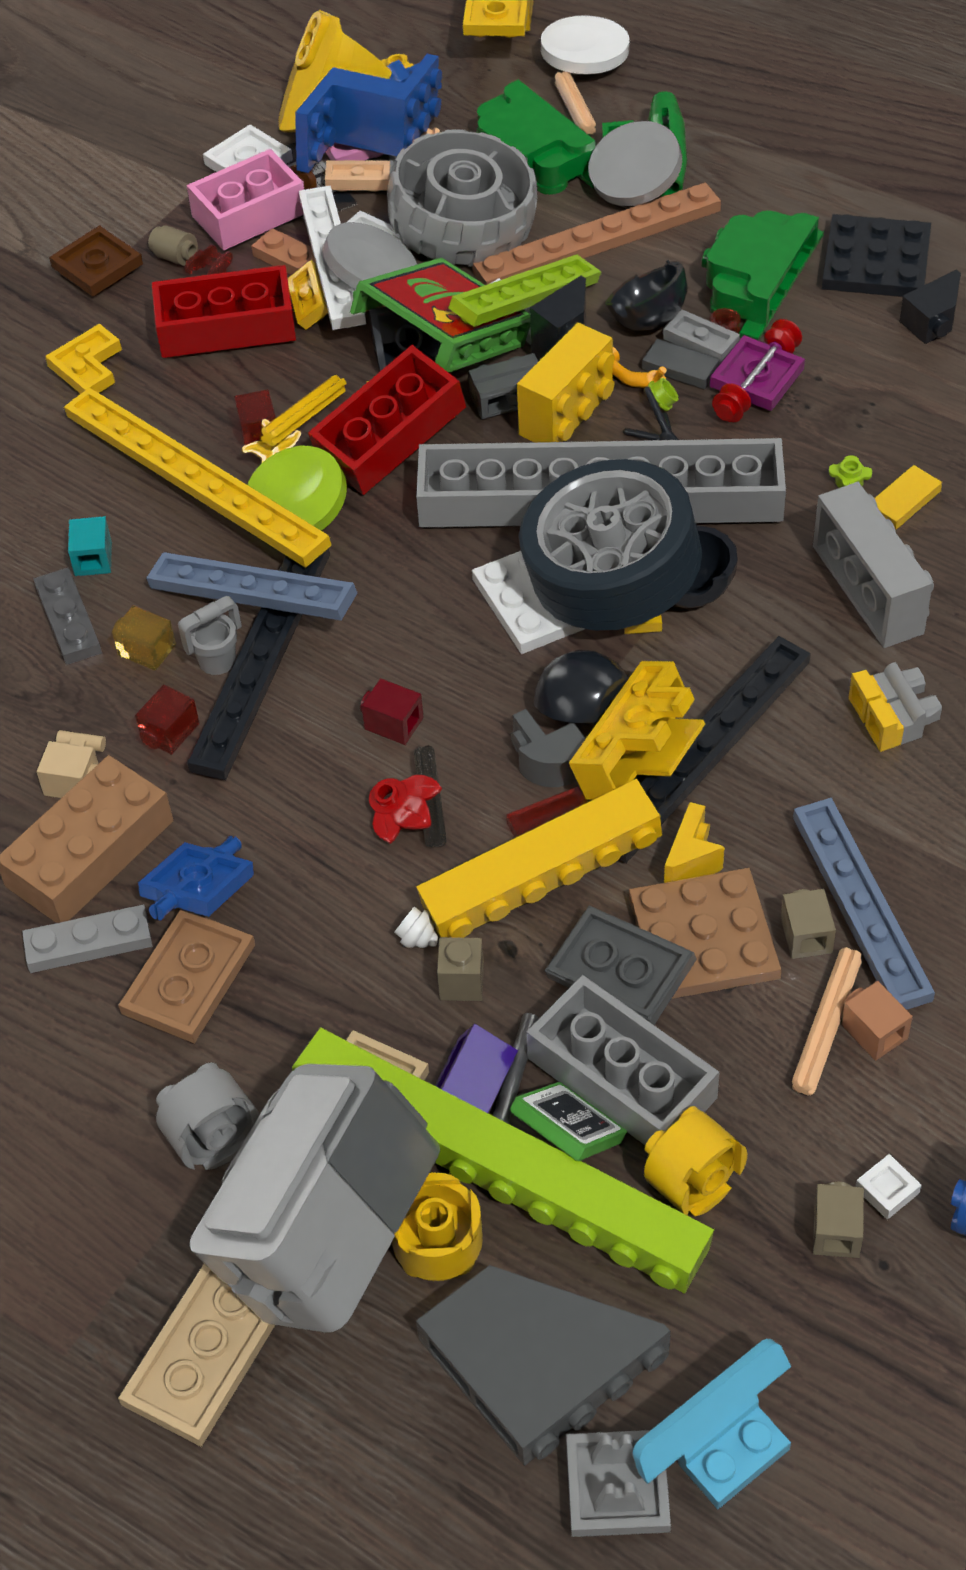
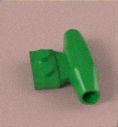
M662 91L653 96L648 121L659 123L671 130L682 152L680 173L671 187L661 195L662 197L683 190L687 166L685 123L676 96L668 91ZM634 120L602 123L603 137L622 125L634 122Z

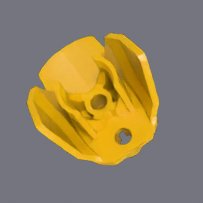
M321 10L316 11L308 22L296 53L279 113V130L283 132H296L295 112L333 67L385 79L390 78L392 74L391 69L355 40L344 34L341 29L340 18Z

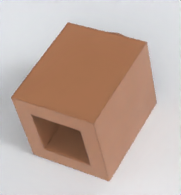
M876 981L865 990L864 988L856 989L846 998L841 1025L876 1061L908 1039L913 1016L879 981Z

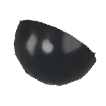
M666 260L665 265L653 269L639 277L637 274L634 275L609 296L605 305L618 322L633 331L655 330L670 323L682 309L688 290L683 264L678 261Z
M696 525L702 548L700 570L691 588L675 606L696 608L712 603L725 593L734 578L738 562L737 548L728 535L715 528Z
M575 650L555 658L546 666L536 685L534 705L540 713L554 720L570 723H593L596 725L607 710L612 698L619 693L629 678L619 663L606 655L591 650Z

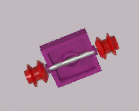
M787 319L776 320L772 324L771 329L767 330L764 335L765 343L744 335L710 376V387L720 391L712 399L713 409L720 419L728 422L740 421L744 412L750 409L751 403L772 411L804 370L805 358L793 354L803 338L800 329L794 322Z

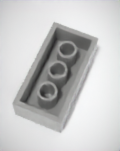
M859 482L818 495L813 548L882 647L887 648L923 635L927 617L929 616L931 592L934 589L932 577L915 560L911 547L908 544H904L896 534L891 520L885 519L878 509L874 497L871 494H867Z
M584 975L526 1032L527 1056L530 1061L626 1129L630 1135L646 1145L649 1138L659 1130L666 1132L679 1120L687 1108L696 1106L699 1110L705 1112L718 1098L720 1074L718 1070Z

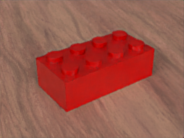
M286 265L152 282L155 326L162 358L296 340Z
M411 345L312 428L308 435L314 447L327 451L335 458L345 475L346 482L364 495L419 448V444H424L464 410L466 403L459 380L415 346Z

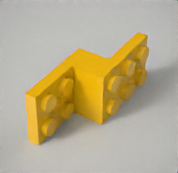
M466 0L463 35H473L476 37L505 36L509 38L525 36V31H530L534 0Z

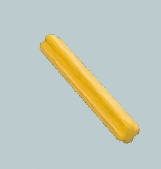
M337 375L331 376L264 426L261 430L263 434L261 436L262 442H267L270 446L278 444L346 392L344 386L347 384L344 378L340 379Z

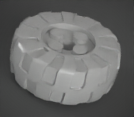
M460 129L445 130V132L435 134L428 133L413 140L412 144L406 149L403 148L394 160L387 187L389 221L394 232L404 239V244L418 255L421 253L433 260L442 257L453 265L465 264L472 267L473 263L483 262L489 256L497 255L504 251L509 252L513 248L520 246L522 241L528 238L537 206L536 176L533 168L528 166L527 158L514 146L507 145L495 136L482 132H467Z

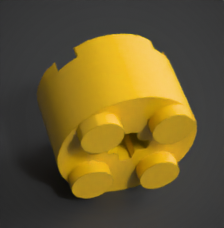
M691 1106L682 1113L679 1120L666 1132L659 1130L647 1141L645 1151L649 1156L644 1168V1177L651 1186L683 1214L688 1216L690 1211L695 1217L700 1216L715 1207L732 1189L726 1182L733 1171L739 1176L741 1175L747 1161V1149L705 1112H702L696 1106Z
M429 1173L400 1228L394 1233L395 1237L392 1240L393 1250L406 1274L425 1280L442 1281L467 1274L474 1267L483 1243L480 1205L474 1192L461 1184L458 1178L445 1173Z

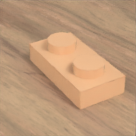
M326 160L325 186L331 185L332 190L339 192L348 190L387 191L390 178V161Z

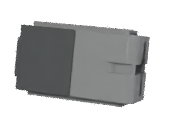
M330 1064L301 1065L288 1075L280 1089L268 1100L226 1170L221 1188L190 1239V1248L204 1264L231 1287L232 1291L263 1322L325 1333L334 1332L348 1322L394 1239V1233L400 1228L438 1158L440 1145L427 1131L428 1123L394 1084L383 1080L372 1067Z

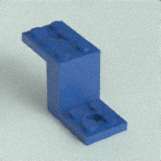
M426 54L405 82L333 67L295 112L297 171L309 173L314 165L321 161L326 150L332 147L334 143L397 156L403 148L409 147L413 140L419 138L423 132L428 130L430 122L434 117H438L440 113L441 99L438 98V88L442 80V70L438 69L439 56Z

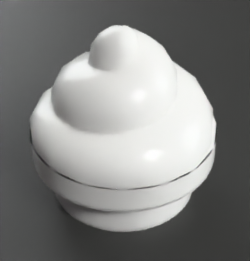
M415 906L394 932L402 938L400 943L407 948L415 946L419 948L434 947L438 942V935L434 931L435 924L429 912L424 910L422 913Z

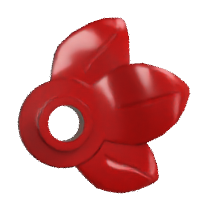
M412 775L402 781L395 778H387L378 782L369 794V804L375 811L372 825L376 835L383 841L391 844L398 836L401 828L413 830L430 828L431 815L426 801L441 792L442 787L433 778L425 775ZM392 793V795L389 798L384 799L385 796Z

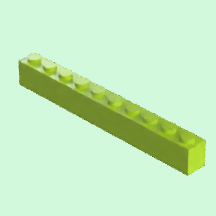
M321 1027L292 1066V1071L304 1064L372 1067L383 1080L394 1084L428 1123L427 1131L440 1145V1152L435 1161L436 1164L449 1170L461 1182L466 1184L474 1183L486 1189L497 1201L503 1204L512 1203L528 1211L530 1216L537 1222L544 1225L552 1224L568 1232L570 1237L577 1243L584 1246H594L608 1253L617 1264L627 1268L634 1267L650 1275L651 1279L663 1288H675L685 1294L710 1249L714 1229L582 1161H576L557 1148Z

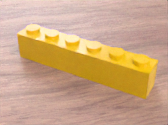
M637 779L632 780L416 886L424 910L429 912L439 937L464 938L473 929L489 921L501 920L511 910L525 903H535L545 897L548 892L562 885L574 884L584 874L600 866L607 867L614 864L622 855L634 849H643L652 845L657 838L662 836L660 815Z

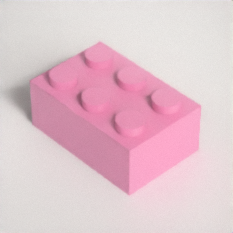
M271 149L187 185L192 217L223 251L303 215L299 198V191L304 190L303 181Z

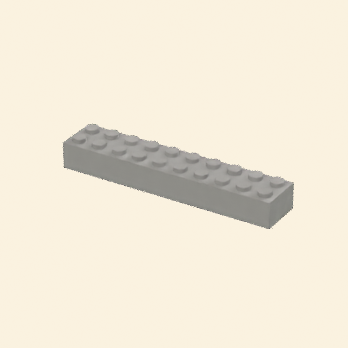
M782 438L419 444L417 477L419 527L521 526L522 518L530 503L543 488L558 477L583 465L602 460L616 459L648 462L664 468L679 479L689 494L695 523L783 522L786 484Z

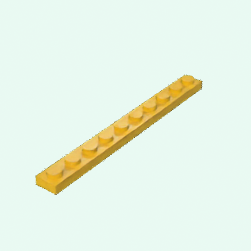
M90 387L64 406L68 418L305 568L332 546L329 535Z

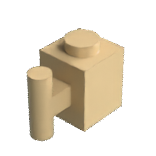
M59 730L56 742H48L37 769V775L44 796L62 798L98 765L95 751H104L106 738L104 736Z

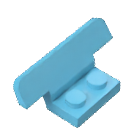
M772 1339L762 1340L639 1439L634 1446L633 1457L638 1474L647 1484L678 1460L684 1472L712 1504L719 1509L788 1452L791 1442L759 1408V1399L757 1397V1394L792 1367L782 1347Z

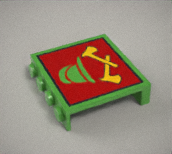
M442 257L359 281L356 290L353 292L354 299L350 309V313L354 315L384 305L441 342L435 363L448 373L523 347L531 327L530 313L525 310L511 313L475 327L464 323L460 316L449 309L452 296L484 286V284Z

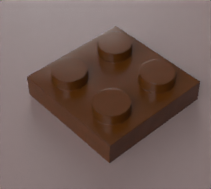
M100 225L49 257L53 269L92 297L143 265L142 256L138 251Z

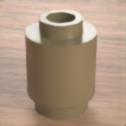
M166 225L156 227L150 233L148 246L156 257L186 266L198 254L197 239L191 233Z

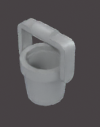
M224 596L181 619L178 623V628L185 652L188 655L195 654L201 670L205 673L221 675L233 668L236 661V630L240 629L242 625L237 604L231 597ZM228 611L229 617L223 613Z

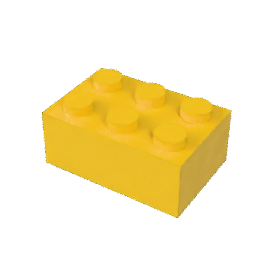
M577 322L517 383L520 436L532 442L567 441L583 420L590 418L594 409L601 401L610 397L614 389L613 364L615 360L612 337Z

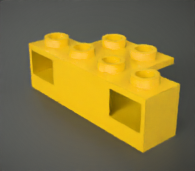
M641 661L570 760L569 765L586 799L594 800L634 780L636 775L671 776L705 726L704 720L675 719L683 718L695 699L690 687L684 686L673 661Z

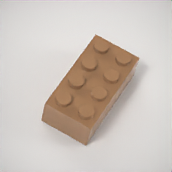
M108 755L0 854V874L5 887L54 922L69 921L173 822L167 793Z

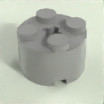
M216 1063L202 1065L195 1073L182 1079L176 1085H169L162 1089L156 1098V1102L159 1105L156 1115L159 1129L188 1168L194 1170V1165H203L206 1170L218 1168L233 1160L259 1117L258 1110L231 1074L220 1069Z

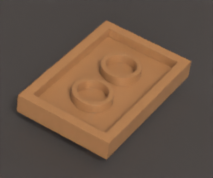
M180 909L118 1005L121 1014L195 1044L255 947L254 936L193 912Z

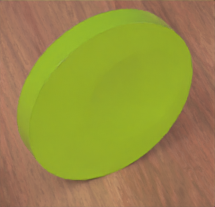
M295 446L275 453L255 470L247 484L321 531L336 518L344 504L347 493L345 475L335 458L327 451L314 446Z

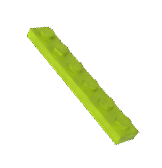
M576 254L452 296L449 309L460 316L464 323L475 327L531 307L581 275L586 278V287L596 284L602 271Z

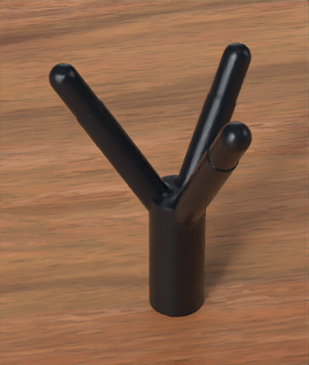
M645 387V395L662 433L655 434L630 428H624L623 433L647 440H679L672 432L668 414L661 412L651 388Z

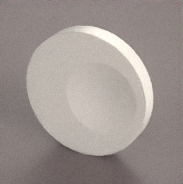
M596 16L567 17L555 21L545 28L541 35V54L547 63L565 72L575 74L602 73L618 67L626 60L629 54V35L622 26L609 19Z

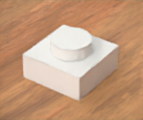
M890 1154L857 1179L855 1186L864 1188V1198L887 1220L916 1197L921 1190V1184Z

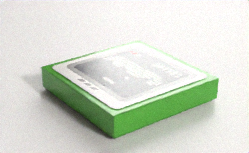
M561 1082L517 1096L510 1108L512 1114L576 1161H581L621 1144L627 1133L626 1129Z

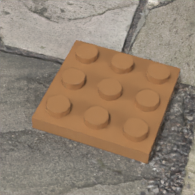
M750 868L629 889V900L636 926L693 951L697 958L672 999L781 979L780 963Z

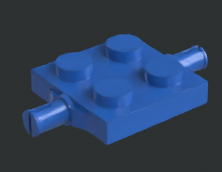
M229 836L220 846L214 848L200 847L184 842L138 882L140 896L156 901L149 907L150 915L154 919L162 920L171 910L181 908L197 915L209 917L254 876L253 862L234 856L242 848L241 841L237 837Z

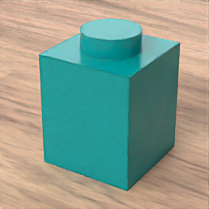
M106 516L69 520L68 553L75 576L111 573L112 540Z

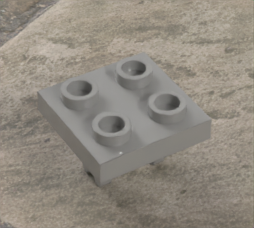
M650 1430L566 1434L572 1537L670 1533L671 1521L667 1472L664 1470L647 1484L638 1474L633 1457L635 1444Z

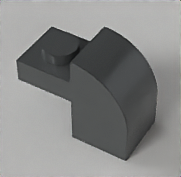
M527 709L512 715L513 732L510 733V738L515 750L519 753V771L522 776L530 782L544 787H562L576 782L577 779L569 762L586 739L577 726L571 723L545 735Z

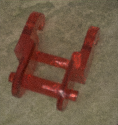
M211 244L205 250L199 249L187 260L185 271L188 274H192L193 270L197 271L209 265L212 268L208 271L207 275L226 273V268L232 263L233 255L229 251L224 254L217 252V247Z

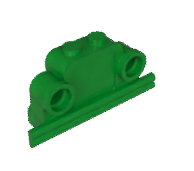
M519 79L506 85L503 94L478 107L477 133L482 132L500 138L502 142L519 150L527 158L528 166L534 170L538 192L547 195L558 194L564 191L568 186V181L576 176L594 188L589 176L588 166L591 154L595 149V140Z
M762 211L754 217L747 215L733 216L724 228L721 227L718 230L715 243L711 248L705 250L702 257L701 265L703 268H706V284L712 289V297L710 299V312L712 315L724 321H733L739 318L746 319L747 321L739 332L740 338L745 335L759 341L824 235V231L818 230L819 217L807 213H797L790 216L776 211Z

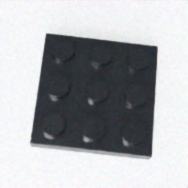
M832 214L822 290L903 297V295L924 286L931 223L917 220L907 221L883 217L872 218L849 214Z

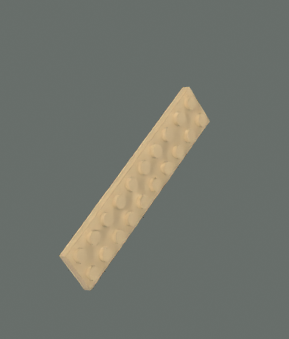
M354 1030L346 1040L422 1080H425L429 1073L428 1063ZM203 1264L118 1399L121 1406L202 1447L275 1325L263 1322L232 1291L227 1283L223 1282L206 1264Z

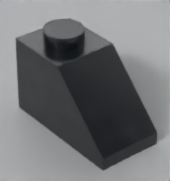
M957 269L903 295L899 322L924 344L939 337H944L952 331L961 276Z

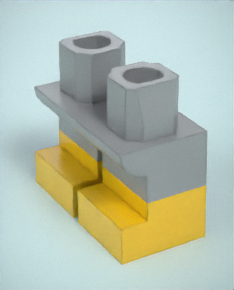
M893 662L882 673L869 675L867 670H862L851 675L848 698L862 722L865 723L867 731L880 752L922 738L924 726L940 720L942 705L936 695L920 699L916 696V694L924 692L926 684L924 676L918 667L901 671L897 663Z

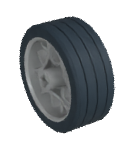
M616 459L602 460L580 466L561 475L543 488L530 503L522 518L519 541L534 592L542 606L556 619L574 627L598 631L619 630L642 624L663 614L679 602L693 585L700 570L702 548L689 494L679 479L664 468L648 462Z

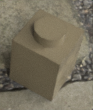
M801 889L790 894H783L780 918L791 959L833 953L836 929L825 890L810 891Z
M440 937L437 969L440 1000L482 1001L484 975L482 938Z
M845 1182L817 1185L814 1203V1255L859 1258L863 1242V1187H852Z

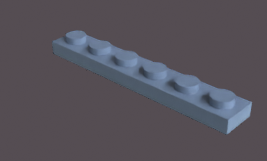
M165 552L162 553L146 577L152 589L217 600L224 596H229L235 603L335 620L343 619L357 595L355 585L352 582Z
M828 798L795 808L793 819L876 981H879L906 1010L933 1002L935 992L833 799Z

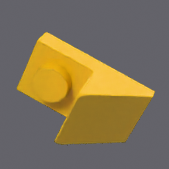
M692 802L689 803L665 863L664 883L711 875L723 869L724 847L707 841L710 824L704 823L705 806Z

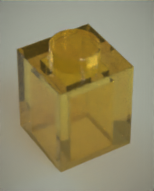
M134 605L124 617L117 620L112 630L119 656L155 671L176 646L170 620Z

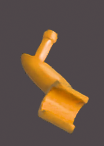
M613 347V355L615 357L613 375L624 384L645 388L648 387L651 381L657 382L660 378L666 379L664 375L667 370L664 366L649 372H632L624 368L619 363L620 355L618 351Z

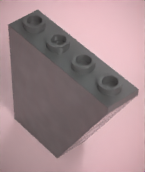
M491 1265L416 1320L419 1341L524 1466L535 1457L538 1460H542L551 1454L558 1446L561 1436L571 1428L579 1430L586 1426L596 1415V1408L609 1398L612 1401L621 1398L631 1388L635 1377L645 1369L648 1372L657 1369L669 1356L668 1351L670 1350L671 1331L663 1323Z

